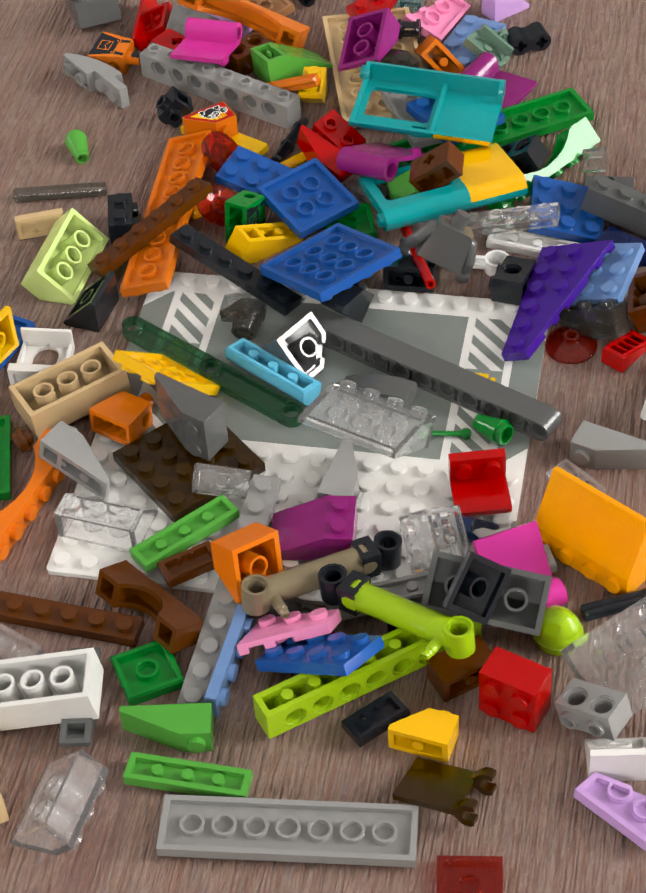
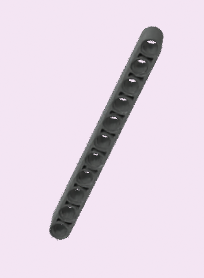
M320 308L314 314L326 332V342L323 346L391 376L417 382L418 388L477 414L508 420L514 430L539 441H545L562 421L561 414L556 408L328 309Z

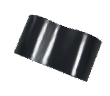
M533 22L526 27L513 26L508 29L509 35L507 40L514 48L512 52L514 55H523L530 50L542 51L551 44V37L540 22Z

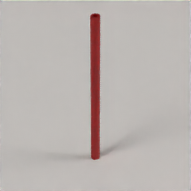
M409 226L399 228L405 238L413 234ZM416 247L410 248L409 251L426 288L433 289L436 286V282L425 259L416 255Z

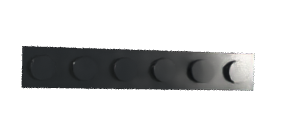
M188 224L183 225L170 234L169 242L282 315H288L301 305L302 296L283 284L261 275L259 269Z

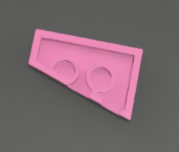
M438 0L432 6L427 8L424 6L414 14L409 13L405 15L403 21L421 19V34L426 38L428 35H431L442 42L469 11L471 5L464 0Z
M318 608L309 613L293 611L290 612L288 618L275 617L274 614H268L259 618L258 623L236 646L239 655L242 656L250 654L252 647L264 644L265 649L274 648L277 644L286 641L290 637H292L293 641L298 642L329 634L341 622L342 618L339 609L327 610L326 608Z

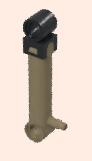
M384 530L378 532L374 536L373 541L369 536L350 541V548L307 563L268 576L259 574L249 575L241 583L242 610L251 616H261L266 614L270 607L273 606L282 618H288L290 612L284 601L319 590L318 572L320 568L327 564H341L346 568L348 575L352 570L370 576V578L381 575V570H395L401 565L402 537L397 532Z

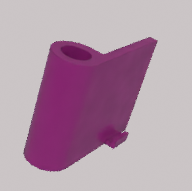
M489 52L481 53L460 73L506 80L505 95L501 109L519 104L537 86V81L499 70L497 59Z
M376 142L343 147L337 155L336 164L338 169L391 182L397 174L399 162L415 160L425 153H422L421 148L418 147L405 149Z

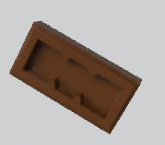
M209 541L157 562V568L169 588L214 570L211 543Z

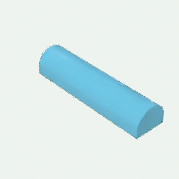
M241 338L225 348L226 359L302 404L309 406L318 398L321 391V382L245 338Z

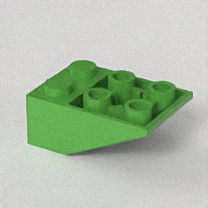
M273 42L250 48L254 73L266 83L302 76L304 67L318 66L327 67V69L333 67L329 61L312 50Z

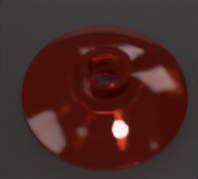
M212 185L214 191L199 202L197 208L208 222L225 227V201L237 193L222 185Z
M566 326L555 329L546 337L545 350L557 362L580 364L588 361L595 355L597 340L586 329Z

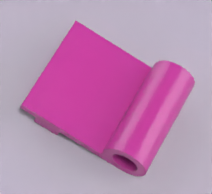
M188 17L185 24V39L172 51L170 58L226 66L229 62L230 54L241 42L242 24L239 22Z
M537 521L472 541L474 553L500 565L552 576ZM552 577L546 607L566 605L568 596L565 586L559 578Z

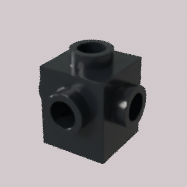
M174 86L165 95L160 96L156 103L159 120L174 128H177L183 122L182 117L189 115L193 111L191 96Z

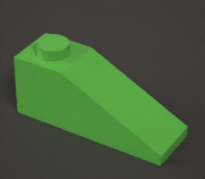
M212 703L119 706L122 727L126 731L181 752L201 753L203 751H213L214 715Z

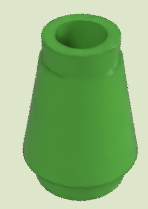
M79 129L69 131L66 134L65 145L77 163H86L89 160L86 134Z

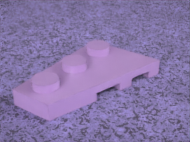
M594 772L575 788V799L646 851L645 795L633 791L631 785L598 772Z

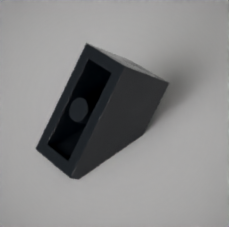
M357 282L350 289L343 290L334 295L332 299L320 303L362 323L374 294L366 290L367 285Z

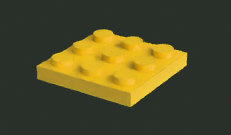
M116 350L112 359L121 364L120 368L122 370L141 375L140 379L151 385H155L154 374L159 372L207 395L217 396L221 387L163 354Z

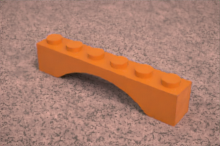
M178 0L177 2L195 11L239 22L258 31L277 44L304 48L310 27L248 0Z
M49 428L44 431L33 446L35 467L30 481L23 492L0 511V563L7 558L9 550L16 541L21 539L26 527L36 518L42 505L50 499L53 490L65 478L64 473L38 457L40 440L51 430Z

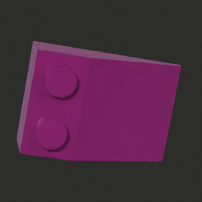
M388 7L349 17L338 65L340 72L362 67V65H366L367 61L380 62L397 43L401 25Z
M327 495L273 513L271 528L278 530L282 560L312 561L350 548V541L356 540L357 534L356 496Z

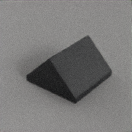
M112 270L82 291L63 322L66 326L94 332L101 331L119 301L115 273Z
M467 550L442 606L487 625L512 570Z

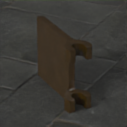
M417 757L392 794L393 800L451 814L463 825L474 827L478 820V814H474L478 801L467 797L473 787L484 795H493L497 784L490 782L495 778L496 770L484 767L478 771H472Z

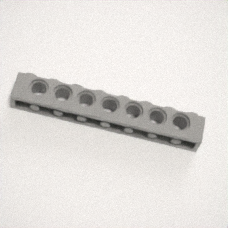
M151 43L139 54L142 76L171 87L174 86L179 90L215 103L224 101L231 109L288 130L301 118L300 95L212 63L170 58L172 49L155 43Z

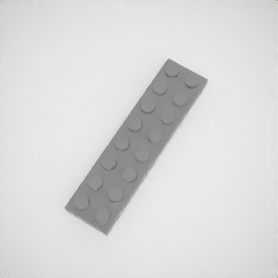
M165 794L156 853L157 856L416 868L419 806L409 804Z

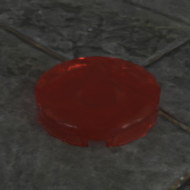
M212 131L203 139L201 147L204 157L207 156L210 160L208 162L209 165L218 172L238 145L227 134Z

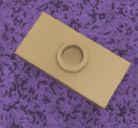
M62 208L14 216L19 240L48 235L56 220L63 216Z

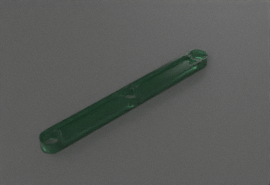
M131 316L122 321L123 336L133 344L150 353H159L169 357L220 385L219 390L286 427H297L304 422V408L296 400L141 317ZM133 326L140 327L138 330L135 331L127 330L128 328ZM208 368L217 369V371L213 373L205 372V370ZM291 411L299 413L295 417H288L285 415L286 413Z

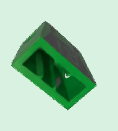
M242 190L225 201V242H228L237 225L265 223V207L267 204L265 203L264 195Z

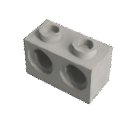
M576 678L570 681L555 702L561 725L615 741L632 717L627 693Z

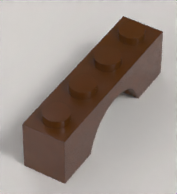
M124 560L99 570L95 593L114 608L137 609L151 616L156 622L153 639L173 654L197 644L203 619L135 566Z

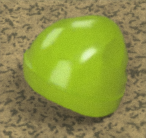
M552 605L545 608L540 636H532L541 650L547 654L564 656L576 652L583 645L584 630L577 616L569 609L559 605Z

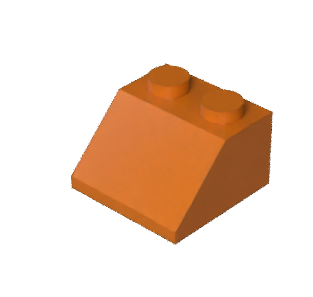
M255 522L210 542L214 569L234 601L238 604H241V583L245 577L253 574L268 576L283 571L278 530Z

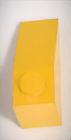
M284 222L237 225L225 248L250 264L257 263L301 242L303 238L299 239Z

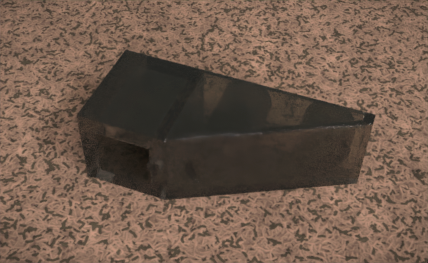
M608 298L592 304L591 300L577 302L576 305H571L568 309L564 308L559 314L560 320L558 323L594 340L618 339L630 332L625 301L614 302L613 298Z

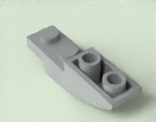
M72 53L63 54L64 72L67 76L77 81L80 86H83L89 92L97 89L122 109L130 105L127 86L123 84V77L120 71L94 58Z

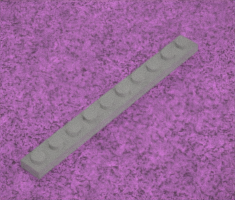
M258 474L253 475L235 531L255 522L269 526L282 486L281 478ZM220 577L176 704L205 703L204 696L238 605Z

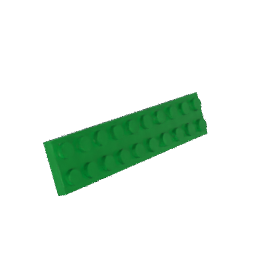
M572 87L501 109L500 112L505 115V121L503 124L496 126L492 143H498L501 147L535 134L541 137L569 128L584 117L588 121L594 120V112ZM407 139L389 144L405 149L412 148ZM443 142L423 147L421 152L427 153L443 144ZM461 142L455 144L460 151L482 146ZM413 160L399 162L398 168L411 165Z

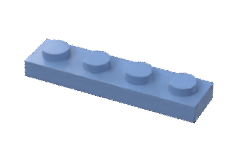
M241 604L237 605L204 696L205 703H212L213 715L218 718L222 707L228 705L230 684L237 680L239 659L245 657V655H239L236 645L255 626V619L242 610Z

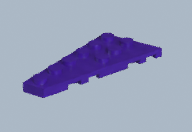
M613 240L542 247L501 355L504 361L530 359L546 338L544 333L550 325H556L560 320V312L564 308L568 309L588 284V276L594 269H599L603 264L602 258L605 254H611L615 249Z

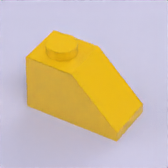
M427 708L391 723L388 727L389 748L448 763L459 736V715L452 714L446 710Z

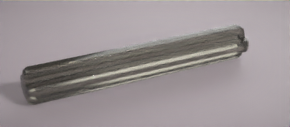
M105 182L13 189V199L15 202L107 195V185Z

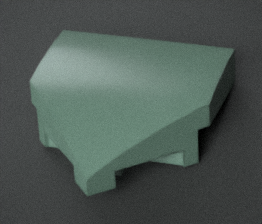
M483 24L479 30H475L462 43L477 57L483 52H489L494 55L498 61L499 70L509 61L510 55L514 51V48L507 40L509 35L507 29L501 28L499 31H496L486 24Z

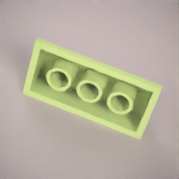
M71 208L56 220L21 285L39 300L73 305L91 274L87 264L104 250L109 238L75 209Z

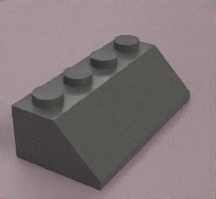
M596 173L587 189L581 209L646 237V194Z
M433 550L421 605L448 616H464L442 606L464 557ZM507 567L512 570L487 625L540 636L552 576Z

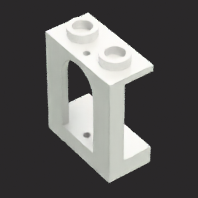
M21 327L23 344L17 362L9 363L7 368L10 385L52 366L32 364L36 354L43 350L57 352L59 355L57 363L73 356L75 345L72 330Z

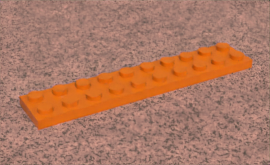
M211 129L168 139L143 219L152 210L166 202L171 195L186 186L187 182L196 177L202 179L214 140V134ZM193 208L129 259L120 287L123 298L169 289L181 250L169 242L170 234L189 223Z

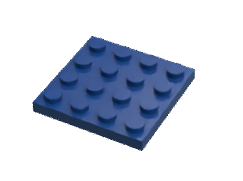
M336 223L261 264L259 267L261 275L317 301L325 302L332 299L339 292L350 289L353 284L360 280L371 277L376 271L392 265L402 255L399 247L343 224Z

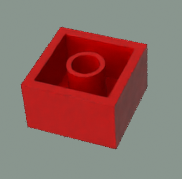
M496 646L479 671V710L490 717H497L507 721L518 729H525L535 733L551 706L552 669Z

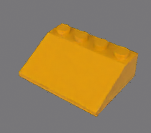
M558 466L553 468L535 519L543 545L548 544L553 556L558 558L563 564L571 566L581 572L586 578L604 586L612 594L620 595L637 590L646 581V517Z

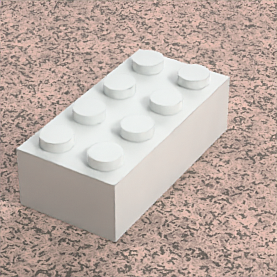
M94 648L0 660V731L60 724L61 719H99L104 669Z

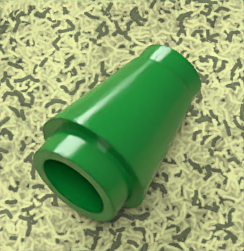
M478 414L472 423L473 429L477 430L495 445L508 444L514 434L513 426L505 419Z

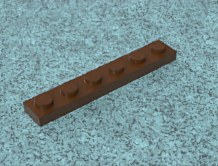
M198 177L187 182L186 186L171 195L161 206L152 210L141 222L133 225L131 230L122 237L117 238L106 250L97 254L87 264L90 271L100 277L110 270L114 272L214 191L211 183Z
M0 591V622L130 647H136L145 626L143 617Z

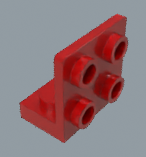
M505 448L448 454L449 482L456 517L460 515L471 517L512 512V503L506 479Z

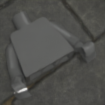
M458 209L453 219L440 215L436 220L428 221L407 238L402 237L400 239L398 247L401 250V254L407 256L410 248L416 247V255L457 274L456 281L467 283L475 263L477 242L473 238V230L466 226L471 218L470 214Z

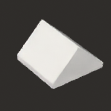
M646 737L616 738L615 741L606 738L585 739L588 777L594 772H598L618 781H646Z

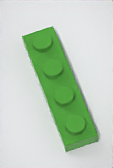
M221 494L129 549L131 558L146 573H149L157 568V562L187 550L238 519L240 516L239 509Z
M131 752L123 780L126 785L196 796L248 798L253 780V771Z

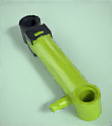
M327 564L320 568L318 581L323 602L329 605H339V610L353 616H357L362 612L430 641L421 653L424 660H429L441 647L445 648L447 655L455 659H465L474 654L476 650L474 623L468 617H449L371 584L370 576L352 570L348 575L346 568L341 564Z

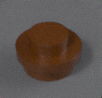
M17 427L16 432L11 434L16 445L22 453L26 450L32 451L31 444L34 443L32 436L27 429L22 431L20 427Z

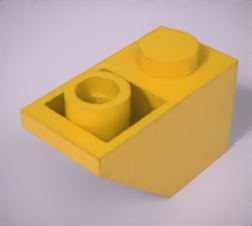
M304 67L302 75L317 73L318 77L321 78V82L318 87L299 90L300 100L304 103H325L328 92L327 67Z

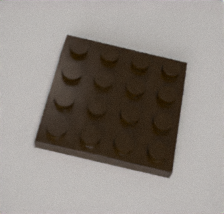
M167 423L113 452L114 461L173 522L185 517L221 494L224 495L253 478L254 474L259 475L266 471L265 463L228 427L229 441L210 461L188 452Z

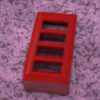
M633 330L627 332L602 349L601 362L624 373L646 352V337Z

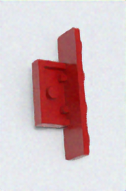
M140 0L131 39L134 41V47L138 48L140 52L148 47L150 40L166 31L173 7L169 1L158 6L156 0Z

